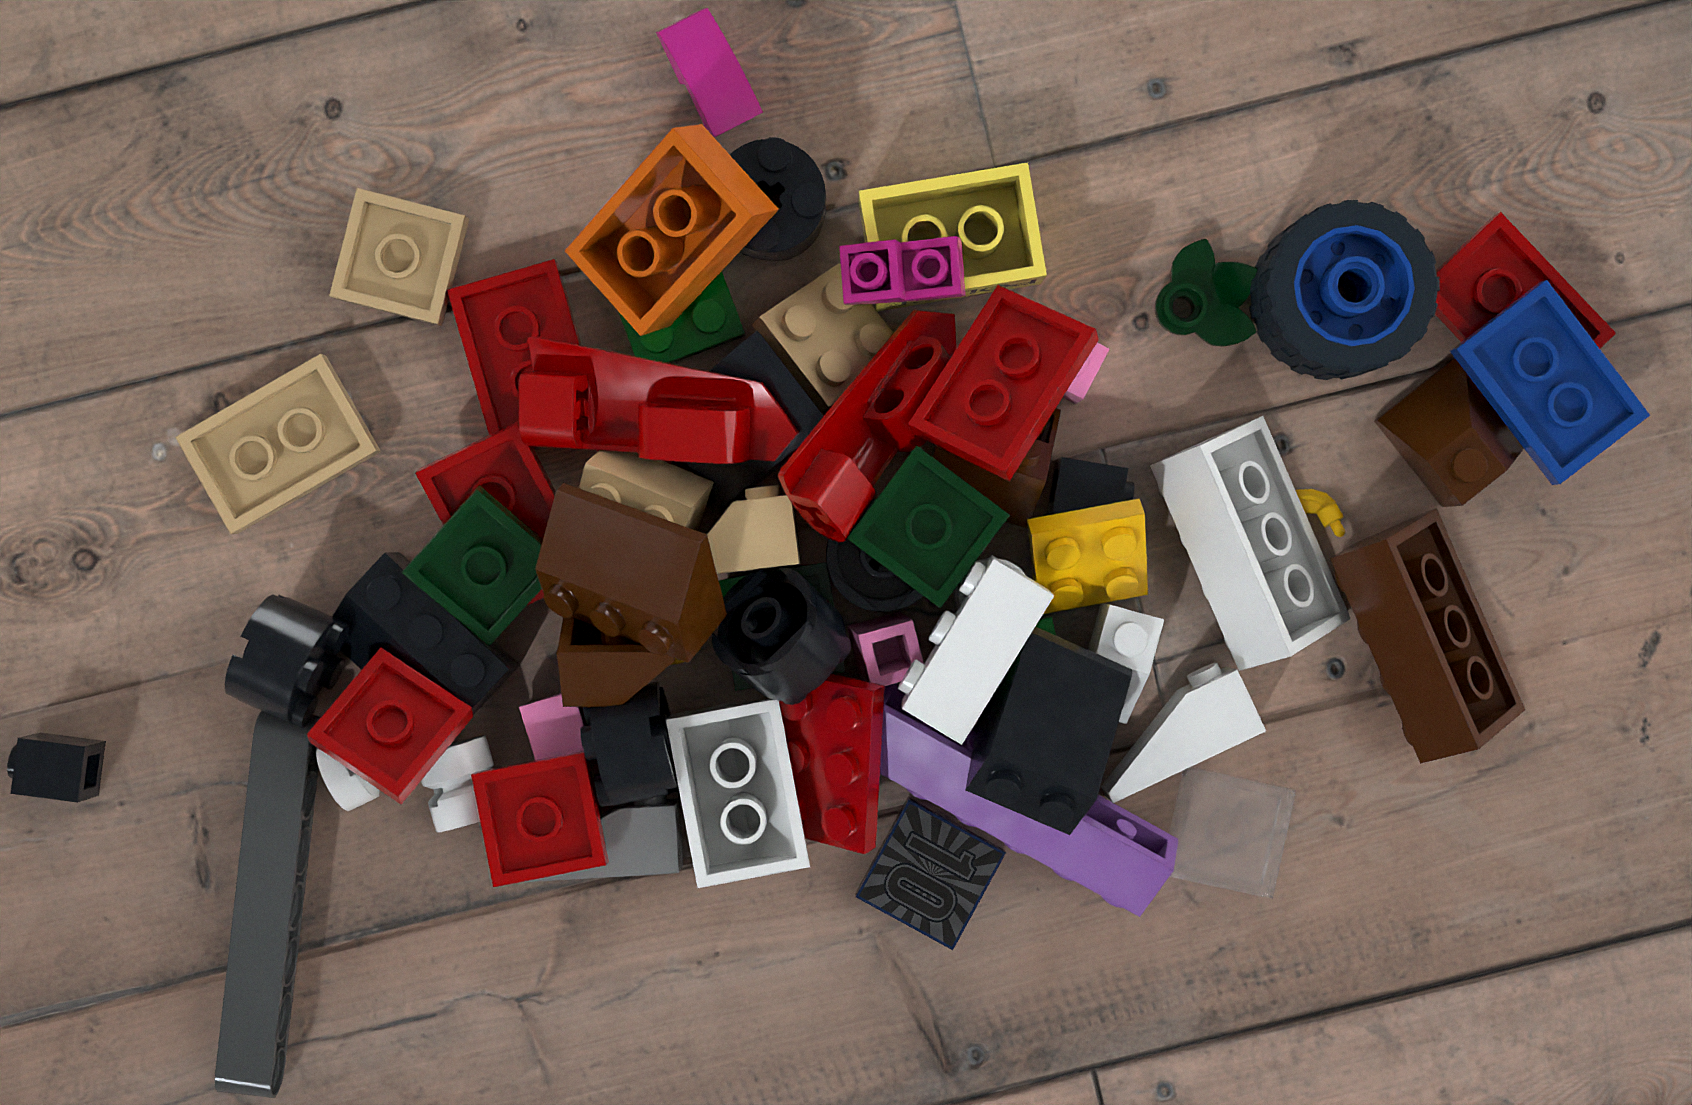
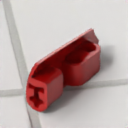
M913 310L780 469L778 477L787 497L803 519L823 536L836 542L845 541L875 497L876 491L873 487L897 451L909 452L927 441L914 435L908 423L956 350L955 314Z
M531 336L527 339L533 372L522 373L519 378V431L522 442L527 446L637 452L639 458L650 460L732 464L747 460L776 461L799 434L797 428L763 382L538 336Z

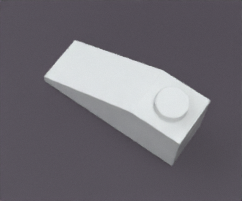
M1213 663L1187 676L1190 684L1176 690L1101 786L1105 796L1112 803L1266 732L1237 669L1227 666L1220 669L1218 663Z

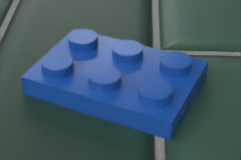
M1548 280L1539 282L1450 350L1454 358L1552 485L1563 483L1650 416Z

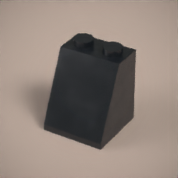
M758 330L710 369L709 372L763 382L797 428L799 434L776 461L747 460L732 464L686 462L694 474L714 482L706 505L707 507L716 501L720 508L725 510L732 502L744 496L745 489L754 488L784 465L823 418L822 413Z
M1035 627L978 718L965 790L1071 835L1097 799L1132 678V669Z

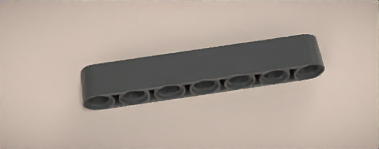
M261 711L254 727L215 1069V1089L217 1092L275 1098L283 1081L319 771L316 758L317 747L310 743L306 734L321 718L317 715H313L309 723L302 728Z

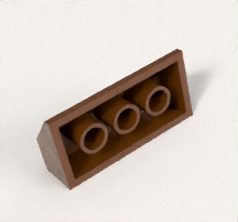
M1437 508L1356 542L1330 558L1335 569L1336 582L1348 598L1357 619L1359 634L1370 648L1380 671L1381 684L1393 700L1402 721L1403 734L1407 742L1413 746L1420 764L1480 749L1525 711L1522 700Z

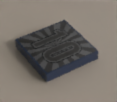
M908 797L856 891L855 897L953 950L1002 862L1006 851Z

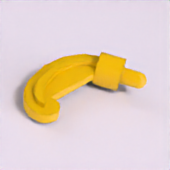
M1314 489L1295 490L1305 514H1317L1324 528L1330 526L1337 537L1345 535V529L1340 522L1344 516L1336 502L1327 493Z

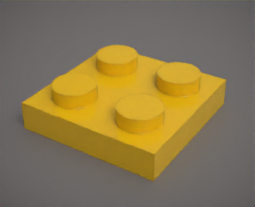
M1140 499L1027 519L1033 580L1049 589L1054 595L1043 614L1148 595L1145 513Z

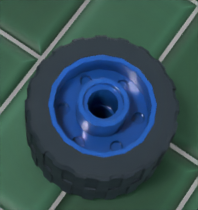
M1344 200L1339 204L1332 205L1329 203L1320 206L1308 215L1305 214L1278 234L1267 245V250L1259 257L1255 265L1257 273L1251 281V306H1249L1251 319H1254L1258 330L1256 333L1261 342H1264L1271 350V355L1279 362L1282 361L1290 366L1291 370L1301 375L1308 374L1314 376V379L1322 380L1352 378L1389 365V362L1401 359L1411 351V347L1423 338L1438 305L1436 298L1437 291H1440L1439 277H1437L1435 264L1437 263L1433 252L1428 249L1424 241L1425 237L1418 228L1415 229L1407 222L1406 217L1397 211L1392 212L1384 208V205L1374 202L1361 203L1358 200ZM1338 284L1345 290L1347 300L1339 293Z

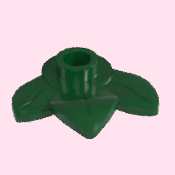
M1201 239L1187 245L1176 255L1172 262L1171 282L1162 288L1157 295L1155 315L1159 324L1166 331L1175 335L1184 336L1195 333L1211 346L1225 347L1249 339L1256 333L1255 325L1238 307L1249 296L1251 281L1255 278L1257 269L1239 262L1215 263L1214 253L1207 239ZM1183 298L1190 303L1191 313L1187 318H1180L1174 313L1173 302L1175 299Z

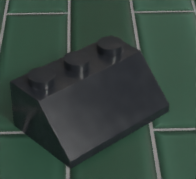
M385 552L346 593L332 616L350 625L348 637L340 651L362 670L376 652L383 648L472 707L474 715L520 664L495 641L488 646L407 578L402 571L410 561L400 552Z

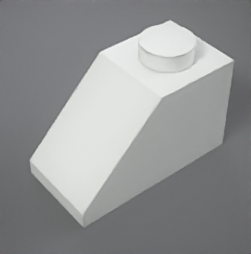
M1101 603L1088 650L1132 669V678L1119 719L1120 723L1127 724L1149 677L1164 619Z

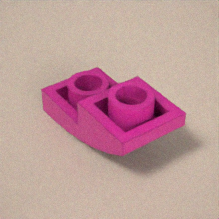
M703 8L656 32L679 83L686 85L705 128L714 138L763 113L735 54L708 8Z
M958 236L899 242L894 239L839 246L843 301L846 305L907 302L966 296L962 242Z

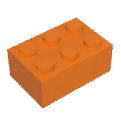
M702 124L675 127L670 130L565 249V252L637 333L643 336L671 326L779 209Z

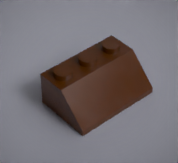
M562 483L556 490L535 568L544 593V601L548 608L563 618L573 617L596 626L608 636L615 637L619 635L639 643L656 655H669L689 663L727 615L707 534L566 483Z

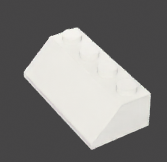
M1263 416L1150 465L1157 480L1159 491L1164 497L1179 531L1181 542L1186 548L1202 584L1203 593L1211 605L1224 635L1226 646L1231 651L1239 671L1291 657L1351 619Z

